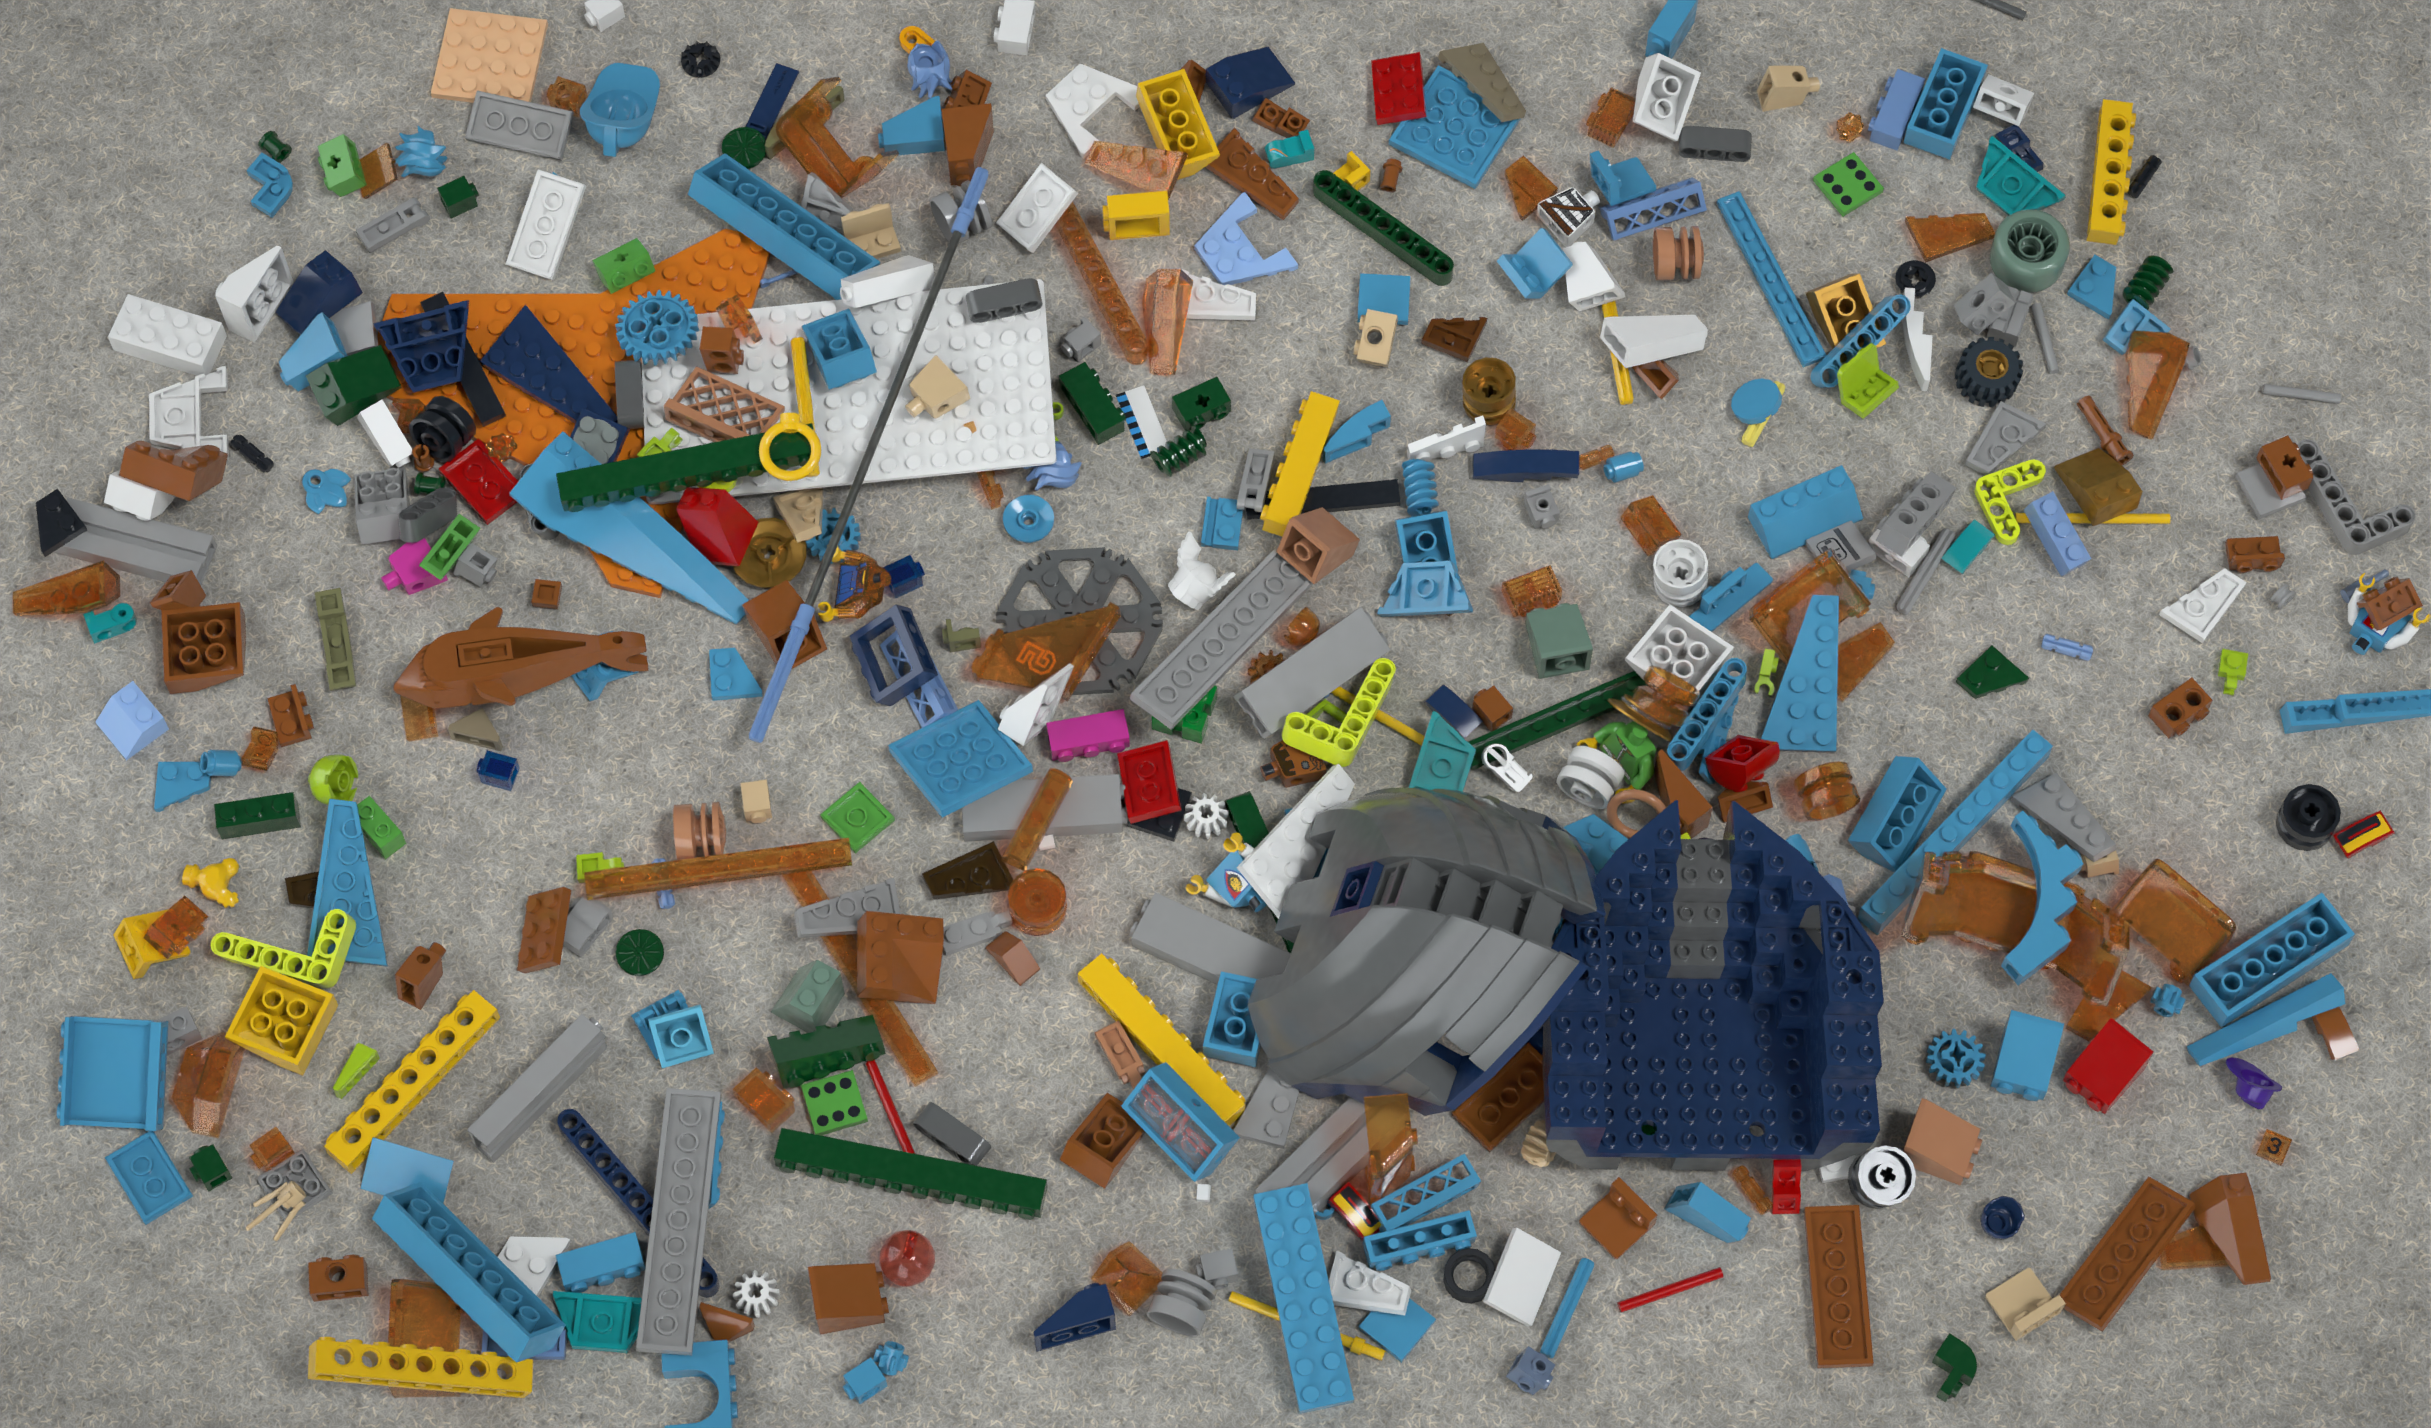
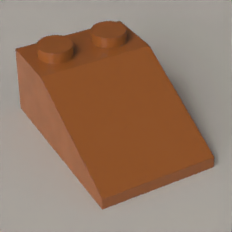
M1661 749L1657 754L1654 768L1660 799L1666 808L1675 800H1678L1680 835L1687 832L1692 839L1709 826L1713 807Z
M1106 1093L1068 1139L1060 1157V1161L1104 1189L1117 1175L1145 1134V1131L1121 1107L1123 1102L1109 1093Z

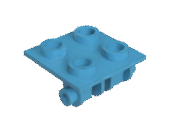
M679 990L631 1015L656 1060L659 1059L648 1019L689 1008L685 997Z

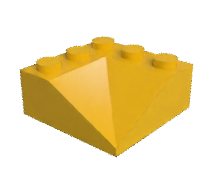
M260 966L225 1038L277 1066L303 1076L338 1007V1003L334 995Z

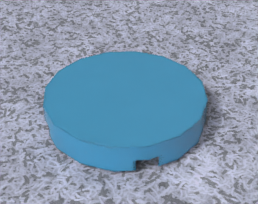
M1763 378L1754 379L1743 384L1735 392L1731 407L1735 416L1742 423L1750 425L1759 424L1766 421L1768 416H1773L1777 413L1782 403V395L1778 386L1771 380Z

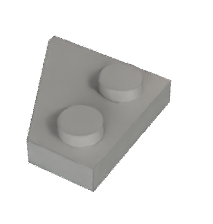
M811 172L808 174L801 207L837 232L843 234L841 217L853 212V208L815 173Z

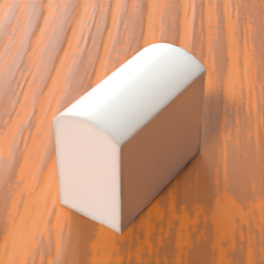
M1053 834L1037 837L1040 851L1055 848Z
M1198 1184L1197 1202H1210L1211 1185Z

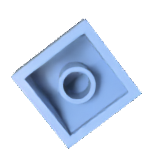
M134 681L111 696L96 720L98 727L126 761L169 730L164 717Z

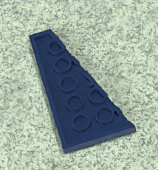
M526 305L480 360L482 367L575 424L582 408L618 423L617 415Z

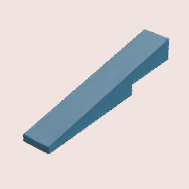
M2431 689L2338 695L2336 699L2286 702L2279 711L2285 734L2431 716Z
M2330 973L2187 1046L2188 1053L2199 1066L2297 1031L2298 1021L2344 1005V987Z

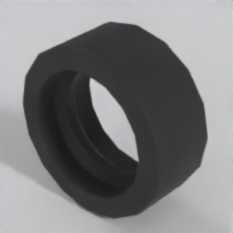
M1466 1248L1458 1250L1450 1256L1445 1264L1443 1278L1445 1288L1452 1298L1462 1303L1472 1304L1480 1302L1485 1298L1495 1273V1266L1490 1257L1478 1249ZM1475 1261L1484 1268L1486 1279L1479 1289L1467 1291L1459 1288L1455 1283L1453 1277L1454 1270L1461 1262Z

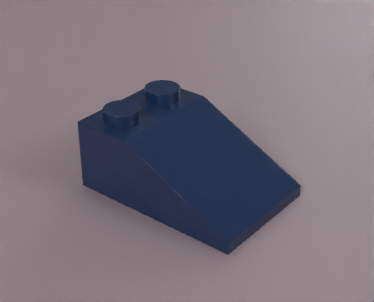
M1269 46L1226 57L1206 68V84L1232 119L1260 105L1265 98L1270 99L1295 85L1294 80Z
M325 250L305 265L275 313L295 332L301 335L319 313L323 312L328 318H331L363 292L352 272Z
M1092 1283L1085 1286L1084 1290L1076 1293L1033 1332L1036 1352L1116 1330L1115 1313L1107 1285Z

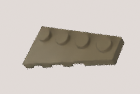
M1484 43L1439 52L1438 59L1443 64L1447 62L1452 67L1451 72L1457 78L1462 77L1468 83L1467 88L1472 93L1479 94L1483 98L1482 103L1501 122L1524 118L1526 113L1524 106Z

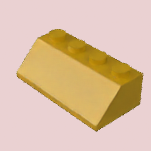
M1185 69L1138 83L1136 98L1171 182L1195 175L1220 156Z

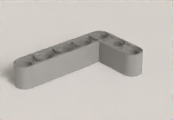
M2305 439L2298 443L2300 453H2306L2310 456L2304 457L2302 454L2300 455L2305 464L2310 465L2313 474H2319L2323 477L2317 478L2313 475L2308 490L2347 553L2352 555L2361 554L2409 532L2416 517L2412 507L2405 504L2397 505L2363 520L2318 444L2310 439ZM2326 495L2334 496L2335 500L2329 499ZM2339 516L2346 517L2348 521L2340 519ZM2397 518L2404 519L2406 523L2398 521ZM2378 527L2384 532H2378L2374 528ZM2351 537H2357L2361 542H2356Z

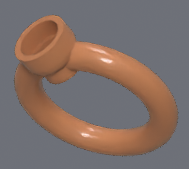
M1638 789L1624 790L1614 795L1607 805V818L1615 830L1630 839L1639 830L1631 829L1620 821L1617 809L1621 803L1627 800H1640L1651 805L1657 814L1661 813L1666 806L1658 797L1647 791Z

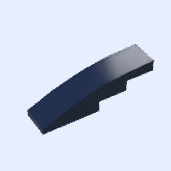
M1524 449L1473 454L1472 479L1523 483L1525 479L1550 481L1552 476L1578 478L1579 451Z

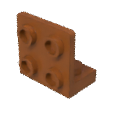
M1618 1177L1611 1184L1610 1192L1579 1220V1224L1617 1260L1656 1224L1658 1215Z

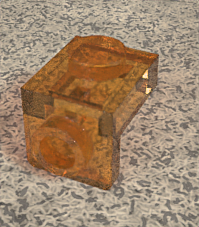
M254 726L251 730V742L242 756V766L268 771L278 752V733Z

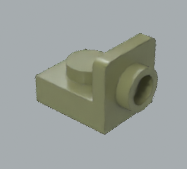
M946 619V628L942 629L944 644H949L950 653L981 648L979 628L964 627L953 632L951 619Z

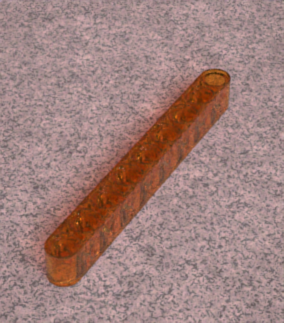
M1072 201L1055 226L1126 360L1132 365L1143 364L1148 358L1147 339ZM1069 227H1075V228H1077V229H1075V230H1068L1067 228H1069ZM1079 247L1087 248L1086 250H1078ZM1090 267H1097V268H1098L1097 270H1094V271L1089 270ZM1101 287L1109 288L1106 291L1099 290ZM1113 307L1120 308L1118 311L1110 310ZM1124 327H1127V328H1130L1131 330H1129V331H1122V330H1120V329H1122V328H1124ZM1133 348H1140V349H1142L1141 351H1138V352L1132 351Z

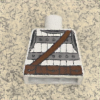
M1571 187L1538 203L1537 216L1565 247H1569L1594 223L1595 211L1593 207L1600 203V199L1592 190L1581 196L1575 188Z

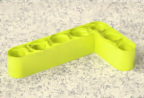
M1379 658L1373 663L1339 729L1303 713L1292 712L1286 717L1282 740L1291 747L1334 765L1339 764L1341 767L1349 766L1353 762L1391 688L1396 670L1395 664L1386 658Z
M334 909L327 913L312 957L225 932L216 934L212 938L210 946L216 955L227 961L258 970L262 966L303 983L328 989L333 987L339 979L356 930V921L352 916L340 909ZM344 918L343 926L337 929V922ZM230 941V948L223 952V946ZM335 943L336 948L334 952L328 954L329 946ZM254 948L253 956L247 959L248 951ZM278 955V962L271 966L272 958ZM302 962V969L295 973L296 965ZM323 969H327L326 976L319 980L320 972Z

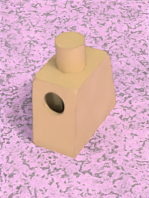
M1769 66L1757 89L1762 111L1801 105L1808 93L1819 91L1820 82L1818 77L1808 78L1804 66Z
M936 355L910 382L909 387L914 399L906 404L905 407L914 418L924 410L933 418H938L968 401L970 395L967 386Z

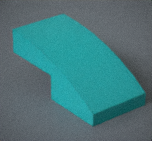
M1974 519L1941 559L1961 574H1964L1976 557L1988 546L1995 534Z

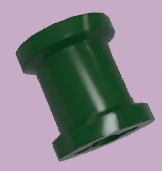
M275 131L266 132L258 142L259 148L266 150L272 156V159L278 163L289 157L292 151L291 146L284 144L278 138Z
M419 472L415 479L414 493L416 495L421 493L430 494L436 489L444 488L446 479L444 476L435 478L425 476L424 473Z

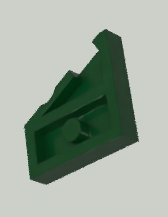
M1991 645L1957 678L1956 683L1974 699L1987 696L1991 692L2004 691L2007 687L2026 684L2029 677Z

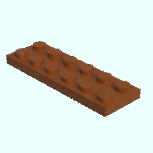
M2148 1177L2060 1293L2061 1298L2066 1303L2063 1309L2103 1332L2193 1212L2195 1203L2153 1178Z
M1859 1205L1804 1207L1817 1368L1873 1366Z

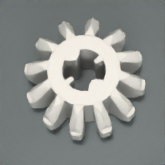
M1203 793L1202 800L1194 796L1192 804L1185 806L1187 813L1184 814V821L1188 822L1187 829L1189 831L1196 830L1195 836L1197 838L1204 832L1206 838L1209 839L1212 831L1219 836L1221 833L1220 828H1226L1227 821L1225 819L1229 817V812L1224 809L1225 802H1217L1215 794L1210 799H1207V795ZM1205 813L1211 814V817L1207 815V818H1203L1202 814L1205 816Z
M754 1270L752 1278H749L747 1274H743L744 1283H735L738 1291L733 1293V1298L738 1300L736 1303L737 1309L744 1308V1315L749 1316L754 1310L755 1317L759 1318L761 1315L760 1310H764L769 1315L771 1311L768 1305L773 1307L778 1305L775 1297L780 1296V1291L775 1288L777 1285L776 1280H769L768 1273L764 1272L759 1277L758 1272ZM757 1290L758 1293H761V1296L755 1298V1295L752 1296V1292Z

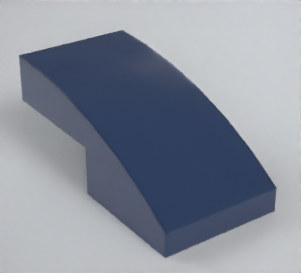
M2013 125L1995 134V138L2035 171L2043 170L2044 163L2031 149L2030 139L2019 126Z
M1444 684L1424 701L1432 712H1437L1464 739L1483 722L1461 698Z

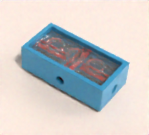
M1167 1062L1150 1068L1121 1105L1194 1182L1210 1176L1240 1138Z

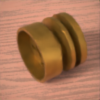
M1488 357L1475 360L1466 368L1462 381L1463 407L1466 414L1473 421H1475L1474 418L1483 415L1486 425H1496L1507 420L1512 415L1516 406V376L1513 369L1505 361Z

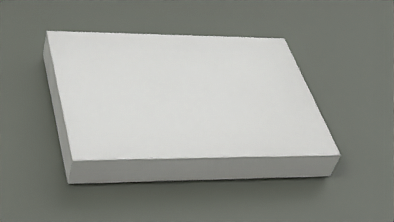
M1041 163L996 223L1027 250L1034 253L1078 195V192Z
M1512 1228L1483 1302L1527 1327L1532 1326L1561 1252L1519 1228Z

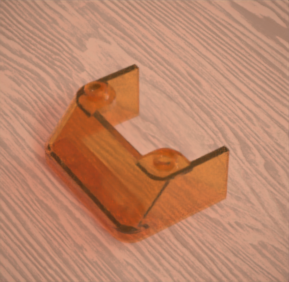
M839 77L821 79L777 122L776 133L807 174L815 173L834 192L843 198L874 179L899 155V152L897 150L882 152L874 159L870 156H861L854 162L850 159L824 126L832 116V106L825 96L842 81Z
M1408 1093L1364 1097L1369 1146L1368 1165L1365 1167L1370 1206L1374 1202L1395 1192L1410 1177L1411 1171H1415V1161L1412 1153L1413 1145H1418L1417 1129H1411Z

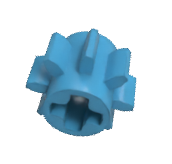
M2164 984L2162 989L2156 987L2150 1003L2155 1004L2153 1009L2159 1015L2172 1017L2173 1013L2180 1014L2186 999L2181 997L2182 991L2178 987Z
M887 1341L884 1346L879 1345V1348H876L873 1361L879 1363L878 1368L882 1373L896 1375L898 1371L903 1372V1369L906 1368L909 1355L903 1354L905 1350L903 1345Z

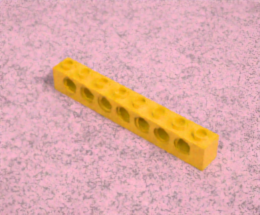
M475 990L469 995H464L458 1001L456 1009L451 1014H446L441 1018L434 1032L426 1034L420 1041V1046L413 1053L410 1052L403 1058L401 1066L384 1078L383 1085L376 1092H371L365 1098L364 1105L357 1112L353 1111L346 1118L345 1125L339 1131H334L329 1135L324 1145L328 1155L352 1174L368 1157L372 1138L386 1139L500 1019L498 1010ZM465 1018L473 1019L469 1025L463 1026L460 1024ZM447 1037L455 1038L449 1045L442 1044L443 1040ZM427 1057H436L432 1064H423ZM408 1077H417L414 1083L405 1084V1080ZM395 1095L399 1097L393 1104L386 1103L390 1096ZM371 1116H380L377 1122L367 1123ZM353 1135L361 1136L360 1140L356 1143L348 1142Z
M320 1337L309 1346L308 1379L515 1398H525L532 1392L533 1359H525L516 1363L509 1356H497L496 1352H482L479 1355L471 1354V1351L467 1349L447 1352L442 1347H428L425 1350L417 1349V1346L413 1344L392 1347L388 1342H374L373 1345L363 1344V1341L359 1339L338 1342L333 1337ZM335 1354L343 1356L345 1360L344 1365L337 1363ZM362 1356H366L371 1360L372 1367L364 1365ZM389 1359H395L398 1362L399 1370L391 1367ZM417 1361L424 1363L426 1372H422L417 1368ZM444 1363L452 1367L453 1374L445 1372ZM471 1366H475L479 1370L480 1377H476L471 1373ZM497 1368L505 1371L506 1379L499 1377Z

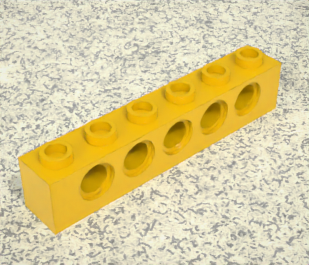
M2107 99L2102 101L2099 110L2086 241L2117 245L2119 236H2124L2126 222L2122 221V215H2126L2128 200L2124 199V193H2128L2130 178H2126V171H2130L2132 156H2128V149L2132 150L2134 135L2130 134V128H2134L2136 113H2132L2133 103ZM2108 171H2114L2116 174H2111ZM2106 193H2112L2114 196L2107 195ZM2103 214H2108L2112 218L2105 217Z

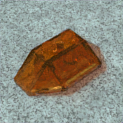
M220 1032L187 1047L172 1094V1100L194 1134L219 1138L245 1051V1048L226 1039L225 1032Z

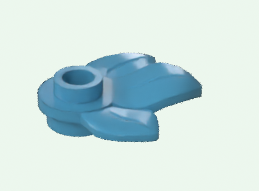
M317 469L307 471L303 476L302 486L307 492L306 503L308 507L317 514L322 512L325 504L333 507H345L347 498L342 487L347 485L351 478L345 472L338 469H329L325 472ZM317 478L320 480V483L314 485L311 483V479Z

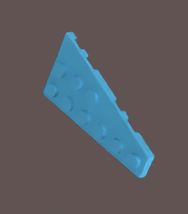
M1812 595L1761 737L1763 740L1778 742L1780 751L1836 752L1839 596Z
M329 799L307 956L312 957L327 913L334 909H340L352 916L356 921V930L345 962L388 967L357 802ZM344 918L337 922V929L343 926ZM335 943L329 946L328 954L334 952L336 948Z

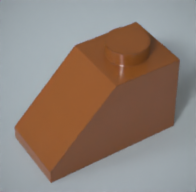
M190 570L170 576L150 604L159 610L198 607L205 599L206 594L193 571Z

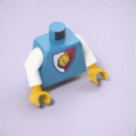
M2365 573L2361 574L2359 578L2360 587L2355 589L2348 603V623L2352 626L2349 633L2357 638L2352 645V649L2360 655H2365L2370 647L2381 653L2385 648L2394 649L2407 644L2420 629L2419 625L2429 622L2431 615L2428 614L2421 621L2418 618V614L2423 608H2417L2413 616L2408 614L2386 628L2376 630L2365 607L2359 608L2357 605L2358 601L2364 599L2362 595L2367 592V588L2374 585L2375 577H2373L2371 584L2365 585L2362 582Z
M1233 833L1230 839L1226 838L1223 846L1230 853L1206 879L1207 885L1203 884L1204 881L1200 875H1194L1190 881L1198 886H1193L1192 884H1187L1186 886L1189 894L1196 895L1202 891L1204 896L1230 907L1236 908L1250 904L1253 910L1258 912L1267 905L1237 869L1240 863L1254 850L1251 845L1242 843L1243 838L1240 833Z

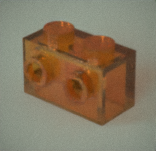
M183 896L151 925L144 939L168 959L175 952L178 955L183 952L189 945L188 940L191 938L196 940L205 931L206 928L203 925L209 916L190 899Z

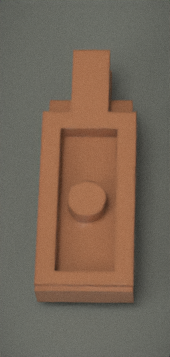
M1118 1020L1096 1031L1095 1036L1119 1079L1122 1080L1124 1085L1130 1082L1134 1090L1142 1079L1141 1076L1146 1074L1143 1062Z

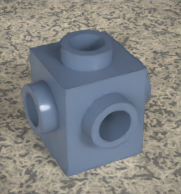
M1528 1346L1517 1355L1506 1377L1516 1383L1521 1390L1534 1395L1541 1388L1545 1390L1553 1380L1551 1372L1555 1364L1549 1361L1544 1354Z

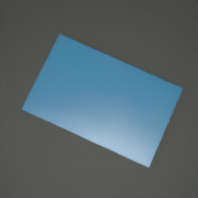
M373 1137L360 1189L384 1196V1194L422 1182L444 1204L454 1161Z

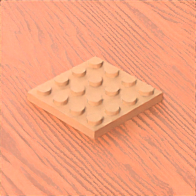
M450 8L431 89L432 98L474 103L476 92L482 91L531 102L548 27L547 20Z

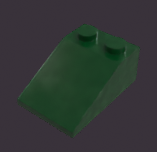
M381 345L328 362L306 375L324 416L337 426L402 388Z

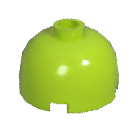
M341 754L320 758L314 764L308 777L313 796L319 802L328 806L329 799L353 801L357 788L351 790L354 778H358L356 763L352 757Z

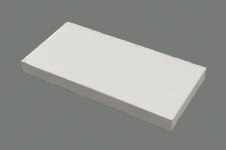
M539 169L537 170L506 261L507 266L554 281L586 189L585 184Z

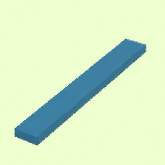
M1738 191L1717 199L1716 204L1802 367L1804 368L1821 361L1826 356V353L1741 192Z

